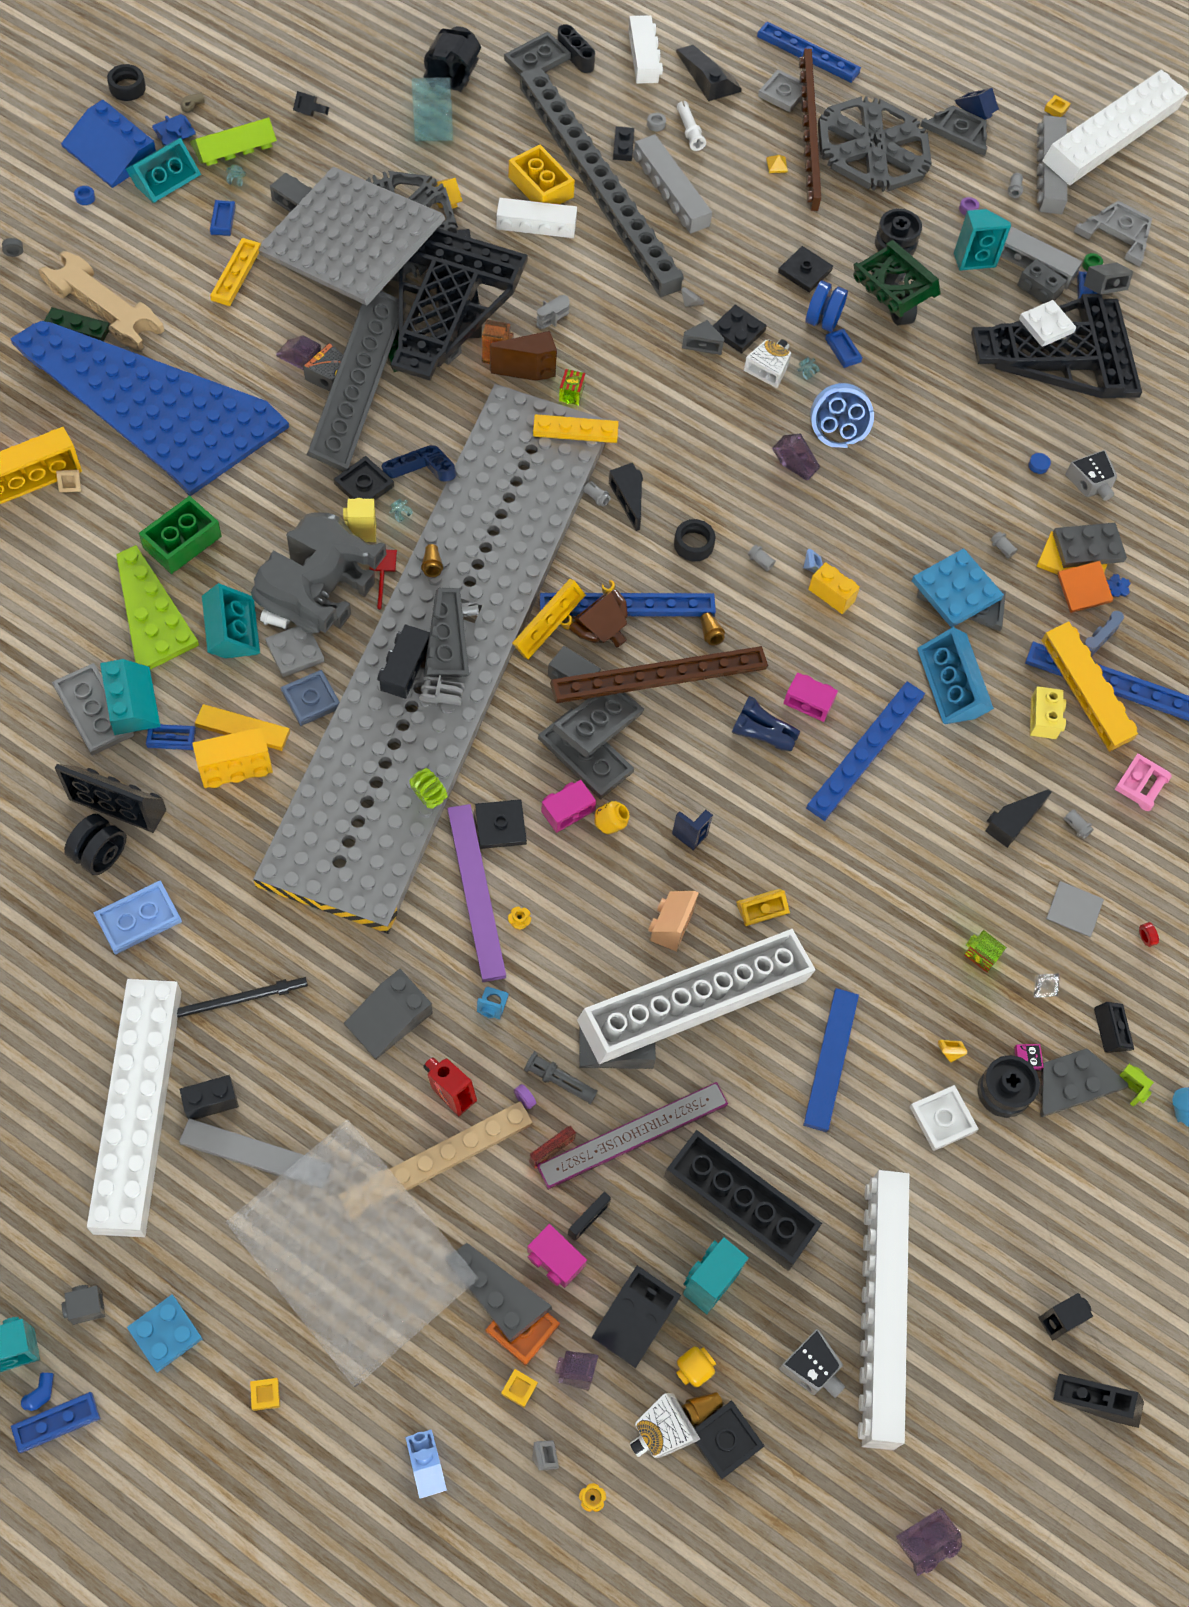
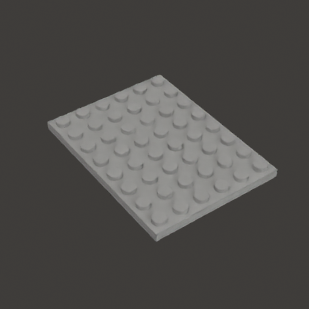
M332 167L300 201L299 205L263 240L259 248V254L367 306L443 223L445 217L441 212Z

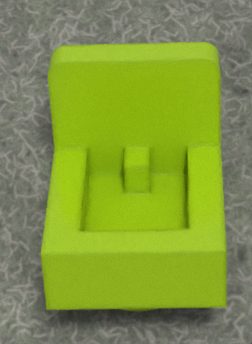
M1129 1063L1119 1076L1136 1093L1129 1103L1134 1107L1139 1101L1143 1104L1152 1094L1149 1088L1154 1082L1145 1076L1140 1068Z

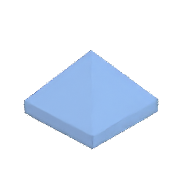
M808 549L803 568L815 573L823 565L822 558L812 549Z

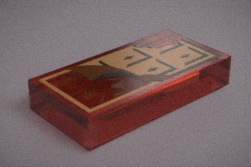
M571 1126L566 1127L530 1153L529 1162L533 1168H537L538 1164L548 1160L573 1142L576 1137L575 1130Z

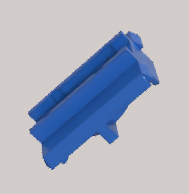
M182 114L169 118L167 115L165 116V121L152 125L153 130L163 145H167L179 138L183 140L196 135L195 130L191 127V123Z

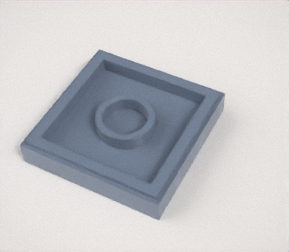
M322 670L280 687L300 726L336 711L340 703Z

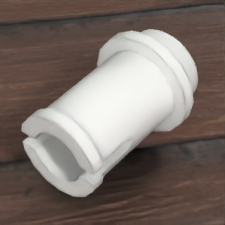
M263 609L260 621L264 622V625L271 624L285 630L288 628L290 620L273 614L266 609Z

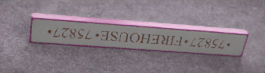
M715 1082L537 1165V1169L549 1190L726 1107L728 1102L718 1083Z

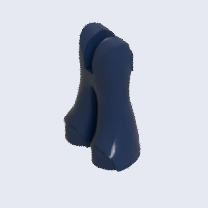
M749 696L733 727L732 733L767 742L780 750L792 751L795 741L800 735V730L772 716L759 705L755 698Z

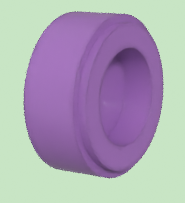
M972 197L963 198L959 206L960 212L965 216L967 211L979 209V202Z
M523 1084L514 1089L516 1098L519 1102H522L524 1108L531 1109L537 1104L531 1092Z

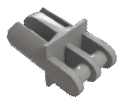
M560 295L548 303L545 300L543 301V306L537 310V328L545 329L551 324L556 327L557 321L569 314L570 303L568 296Z
M439 675V678L428 676L423 678L424 685L421 686L422 694L419 696L421 701L435 703L436 706H438V703L461 706L462 692L465 689L464 683L441 680V675Z

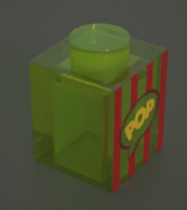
M565 369L559 390V401L579 405L585 387L586 373Z
M983 930L979 936L974 934L966 943V946L969 948L965 956L988 973L1007 947Z

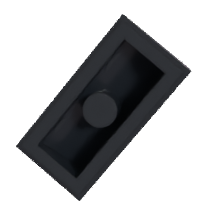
M1105 1002L1096 1006L1094 1011L1104 1051L1112 1053L1134 1050L1123 1004Z

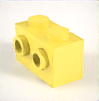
M348 499L347 508H343L345 524L354 535L360 537L365 542H376L374 499Z
M1036 687L1031 696L1030 736L1057 739L1060 732L1065 730L1066 718H1063V712L1066 709V699H1063V690Z

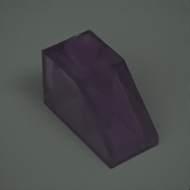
M302 335L288 340L276 353V356L304 370L303 365L321 351V345Z
M801 433L783 435L772 448L784 467L805 480H809L820 468Z
M566 1351L565 1357H559L555 1373L560 1374L558 1382L589 1391L599 1355Z

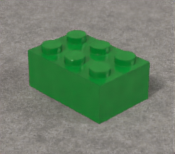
M190 495L139 532L143 549L171 575L222 537L219 521Z

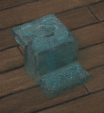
M450 77L412 78L415 141L453 140Z

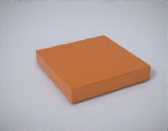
M1100 561L1062 570L1057 573L1070 613L1108 604L1113 601Z
M547 1313L511 1343L494 1321L486 1328V1332L526 1366L558 1328L560 1322Z

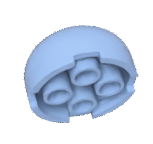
M838 383L828 386L817 395L811 407L810 418L813 430L820 441L830 447L848 448L847 444H855L858 441H862L869 434L874 422V411L868 396L863 390L852 384ZM838 425L841 436L850 440L842 443L831 441L824 436L821 428L824 432L831 433L836 430ZM851 425L848 431H843L845 426Z

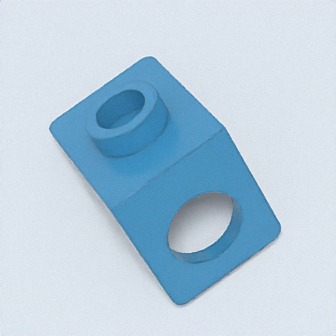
M486 987L482 999L478 998L477 1012L487 1018L501 1019L509 994ZM491 995H497L500 997L501 1003L497 1004L488 1001L487 998Z

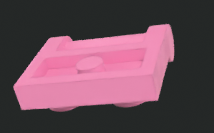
M1137 753L1114 790L1138 803L1141 809L1150 811L1154 806V800L1164 784L1170 781L1172 775L1167 770ZM1153 774L1156 776V781L1145 796L1140 792Z

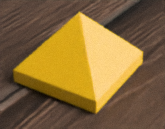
M775 155L766 157L769 173L788 172L785 156Z
M938 1040L942 1053L950 1063L967 1054V1049L962 1041Z

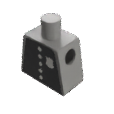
M1105 450L1071 462L1065 475L1086 497L1099 494L1106 501L1114 496L1111 488L1117 479V474Z
M818 1329L779 1368L781 1372L812 1395H815L824 1387L836 1398L846 1387L835 1376L843 1364Z

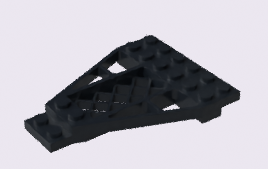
M437 228L408 260L409 262L429 267L421 286L404 282V265L399 270L398 349L391 363L392 369L431 381L436 367H440L514 294L528 261L527 254ZM445 272L448 273V276L438 279L436 274ZM462 277L467 279V282L457 285L455 280ZM452 281L454 287L444 291L442 285ZM480 284L505 290L489 307L472 303V299ZM439 287L441 293L431 297L429 291ZM467 289L465 295L463 296L461 291ZM404 291H409L417 294L404 323ZM458 293L460 299L450 303L448 296ZM445 299L447 304L437 308L434 302ZM431 304L434 310L424 314L421 308ZM460 306L456 314L453 308ZM451 310L453 316L443 320L440 314ZM468 311L481 313L456 339ZM438 316L440 321L429 325L427 319ZM424 321L426 327L416 331L414 325ZM452 323V326H451L450 330L448 331L446 325H449V324ZM443 327L446 333L435 337L433 331ZM430 333L431 337L425 336V334Z
M1082 294L1081 298L1060 305L1059 307L1064 313L1078 309L1082 322H1072L1076 326L1075 332L1066 336L1065 339L1061 338L1054 341L1059 345L1057 348L1051 344L1042 347L1020 320L1014 323H1002L993 327L972 328L971 335L978 364H994L997 370L1097 398H1140L1142 394L1118 299H1103L1102 294ZM1084 335L1086 338L1082 339L1079 336ZM1032 340L1033 342L1038 344L1039 347L1035 348L1034 346L1029 344V342ZM1072 340L1073 342L1077 343L1078 346L1074 347L1073 345L1068 343V341ZM1083 347L1089 351V354H1085L1080 349ZM1024 348L1025 350L1030 352L1031 355L1027 356L1026 354L1021 352V350ZM1042 348H1044L1051 354L1049 356L1046 355L1041 351ZM1062 348H1064V349H1066L1067 351H1069L1070 354H1069V355H1066L1065 353H1063V352L1060 351V350H1061ZM1070 370L1094 371L1098 387L1073 381ZM1041 371H1062L1065 378Z

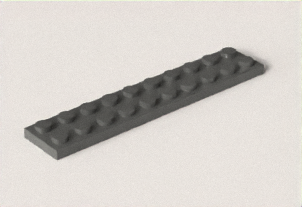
M380 291L367 306L361 304L306 454L342 472L349 468L399 327V299Z

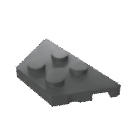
M954 105L946 108L945 111L935 113L934 117L929 120L927 118L922 120L920 127L926 128L935 134L985 156L987 151V120Z
M1086 1048L1043 1063L1044 1068L1041 1070L1042 1085L1040 1095L1042 1096V1108L1040 1115L1045 1117L1124 1090L1129 1085L1089 1049Z

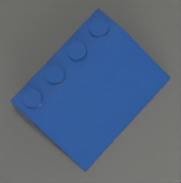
M103 99L86 110L61 143L63 148L111 188L130 177L126 171L127 167L156 151L154 140Z

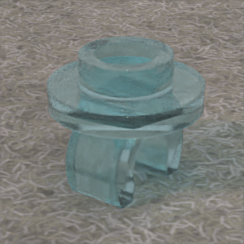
M238 165L227 167V183L231 185L232 179L237 178V185L242 186L243 179L241 177L246 176L243 168Z
M807 357L798 363L800 366L797 369L798 372L803 370V376L807 380L813 377L810 370L814 374L820 371L819 367L813 363L815 358L810 359Z
M400 498L390 505L392 510L389 512L390 514L395 512V518L398 522L404 520L401 511L406 512L408 517L413 514L412 509L405 506L408 503L407 499L402 501Z

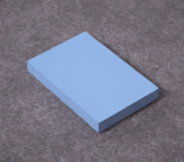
M161 880L93 912L115 955L182 922Z

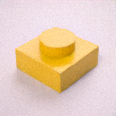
M1054 95L1046 104L1044 111L1052 116L1062 117L1068 111L1071 103Z
M514 1369L501 1395L525 1408L538 1382Z
M278 1378L250 1381L253 1411L280 1407Z

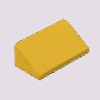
M776 889L736 901L745 926L790 913L785 891L782 889Z

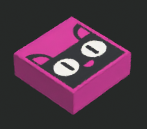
M1040 1044L1015 1045V1056L1029 1062L1035 1070H1042L1044 1068Z

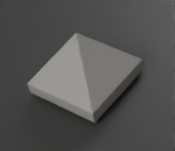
M683 287L681 289L685 307L704 304V300L688 288Z
M553 1440L534 1442L532 1460L539 1471L559 1469Z

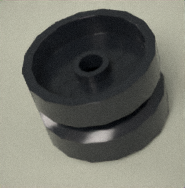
M896 208L884 213L880 219L875 237V246L878 252L887 247L886 243L894 240L911 256L914 255L922 232L920 218L906 209Z
M93 813L80 821L72 830L66 841L64 854L76 864H81L82 868L91 875H100L117 861L124 850L127 835L115 825H110L109 821L101 815Z
M1013 1055L1001 1056L994 1060L978 1081L977 1092L980 1102L986 1110L995 1116L1004 1118L1015 1117L1024 1112L1039 1093L1040 1081L1036 1070L1023 1058Z

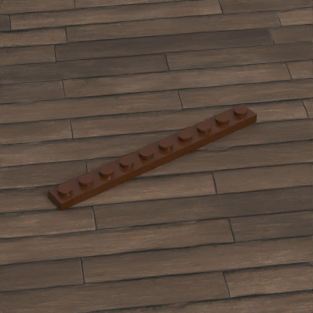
M804 48L803 57L800 56L799 68L802 69L800 72V83H803L801 86V97L804 98L801 110L805 112L802 126L806 128L803 134V141L807 144L804 148V157H807L805 172H808L806 187H809L807 203H810L811 211H818L821 202V182L812 49Z
M762 646L557 678L552 679L550 685L555 703L557 704L766 670L768 663Z

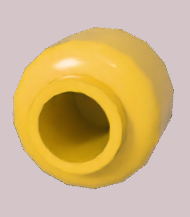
M608 802L596 809L595 825L607 835L616 833L627 826L630 817L629 811L620 802Z
M693 1346L677 1359L679 1370L676 1374L685 1386L691 1383L692 1386L698 1388L715 1374L714 1366L716 1362L704 1347L700 1349L697 1346Z

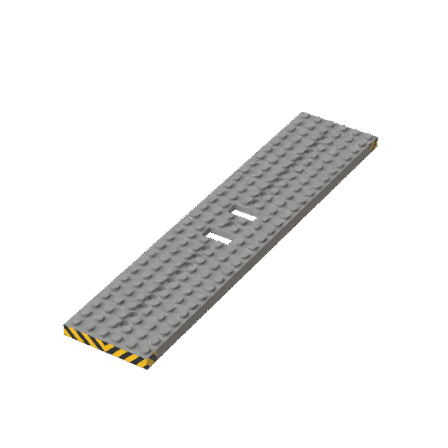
M494 384L455 465L457 476L453 480L447 481L253 878L255 887L389 934L513 654L515 646L512 642L525 627L583 496L584 487L589 482L606 442L546 437L535 438L533 436L534 416L538 414L600 420L607 419ZM532 449L536 453L528 454L526 451ZM526 465L529 469L521 470L518 467ZM514 481H518L522 483V485L516 487L513 486L511 483ZM510 497L513 498L514 501L511 503H507L504 501V499ZM504 514L507 517L504 519H498L496 515ZM491 530L498 531L499 534L496 536H491L488 534V532ZM429 544H434L438 547L443 564V570L437 577H428L421 569L425 547ZM483 547H489L491 551L488 553H484L480 549ZM474 564H481L484 567L476 570L472 566ZM466 581H473L476 584L472 587H467L464 583ZM439 587L460 588L461 603L477 601L478 609H480L475 623L463 619L469 675L467 677H441V680L465 684V689L462 692L461 706L438 703V706H436L435 703L421 701L419 699L420 694L414 690L424 685L425 668L420 667L406 699L380 691V681L377 680L380 669L385 668L387 664L386 657L389 650L394 649L396 634L398 631H402L405 624L430 632L435 591ZM415 705L418 709L415 712H408L406 707ZM403 723L409 726L406 731L397 729V726ZM392 742H397L401 746L397 750H391L388 745ZM383 761H388L392 764L388 769H382L379 765ZM425 768L430 769L438 777L448 795L442 804L432 809L427 808L419 800L409 784V780L413 775ZM375 780L383 783L380 788L370 786L371 782ZM364 800H372L374 802L370 808H364L361 803ZM361 819L365 824L362 827L356 828L352 825V822ZM347 839H352L356 843L353 847L347 848L343 846V842ZM337 859L346 861L345 866L342 868H336L333 863Z

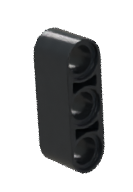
M560 25L558 27L557 40L571 52V59L569 60L582 73H591L595 67V50L571 25Z

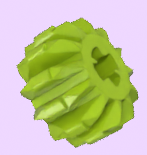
M425 768L418 771L409 780L411 788L427 808L432 809L439 806L448 797L446 789L430 769Z

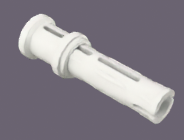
M681 101L677 104V110L686 129L685 136L690 141L689 146L691 150L699 151L705 147L706 139L701 135V127L695 123L688 103L684 101V107Z

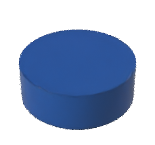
M80 186L74 191L75 200L80 205H90L95 201L94 190L89 186Z
M1035 453L1031 456L1028 465L1032 472L1044 474L1048 471L1051 460L1043 453Z

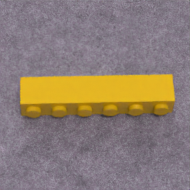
M1068 621L1046 632L1041 641L1108 751L1111 752L1131 742L1138 735L1137 726L1126 715L1123 703L1115 697L1112 685L1106 682L1102 676L1101 667L1094 663L1089 648L1083 645L1080 640L1078 630L1074 626L1072 627Z

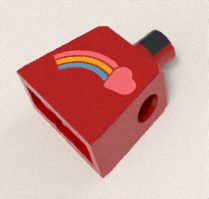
M432 1057L426 1061L423 1068L428 1072L427 1075L432 1089L458 1117L477 1102L472 1080L449 1059L445 1058L439 1063Z

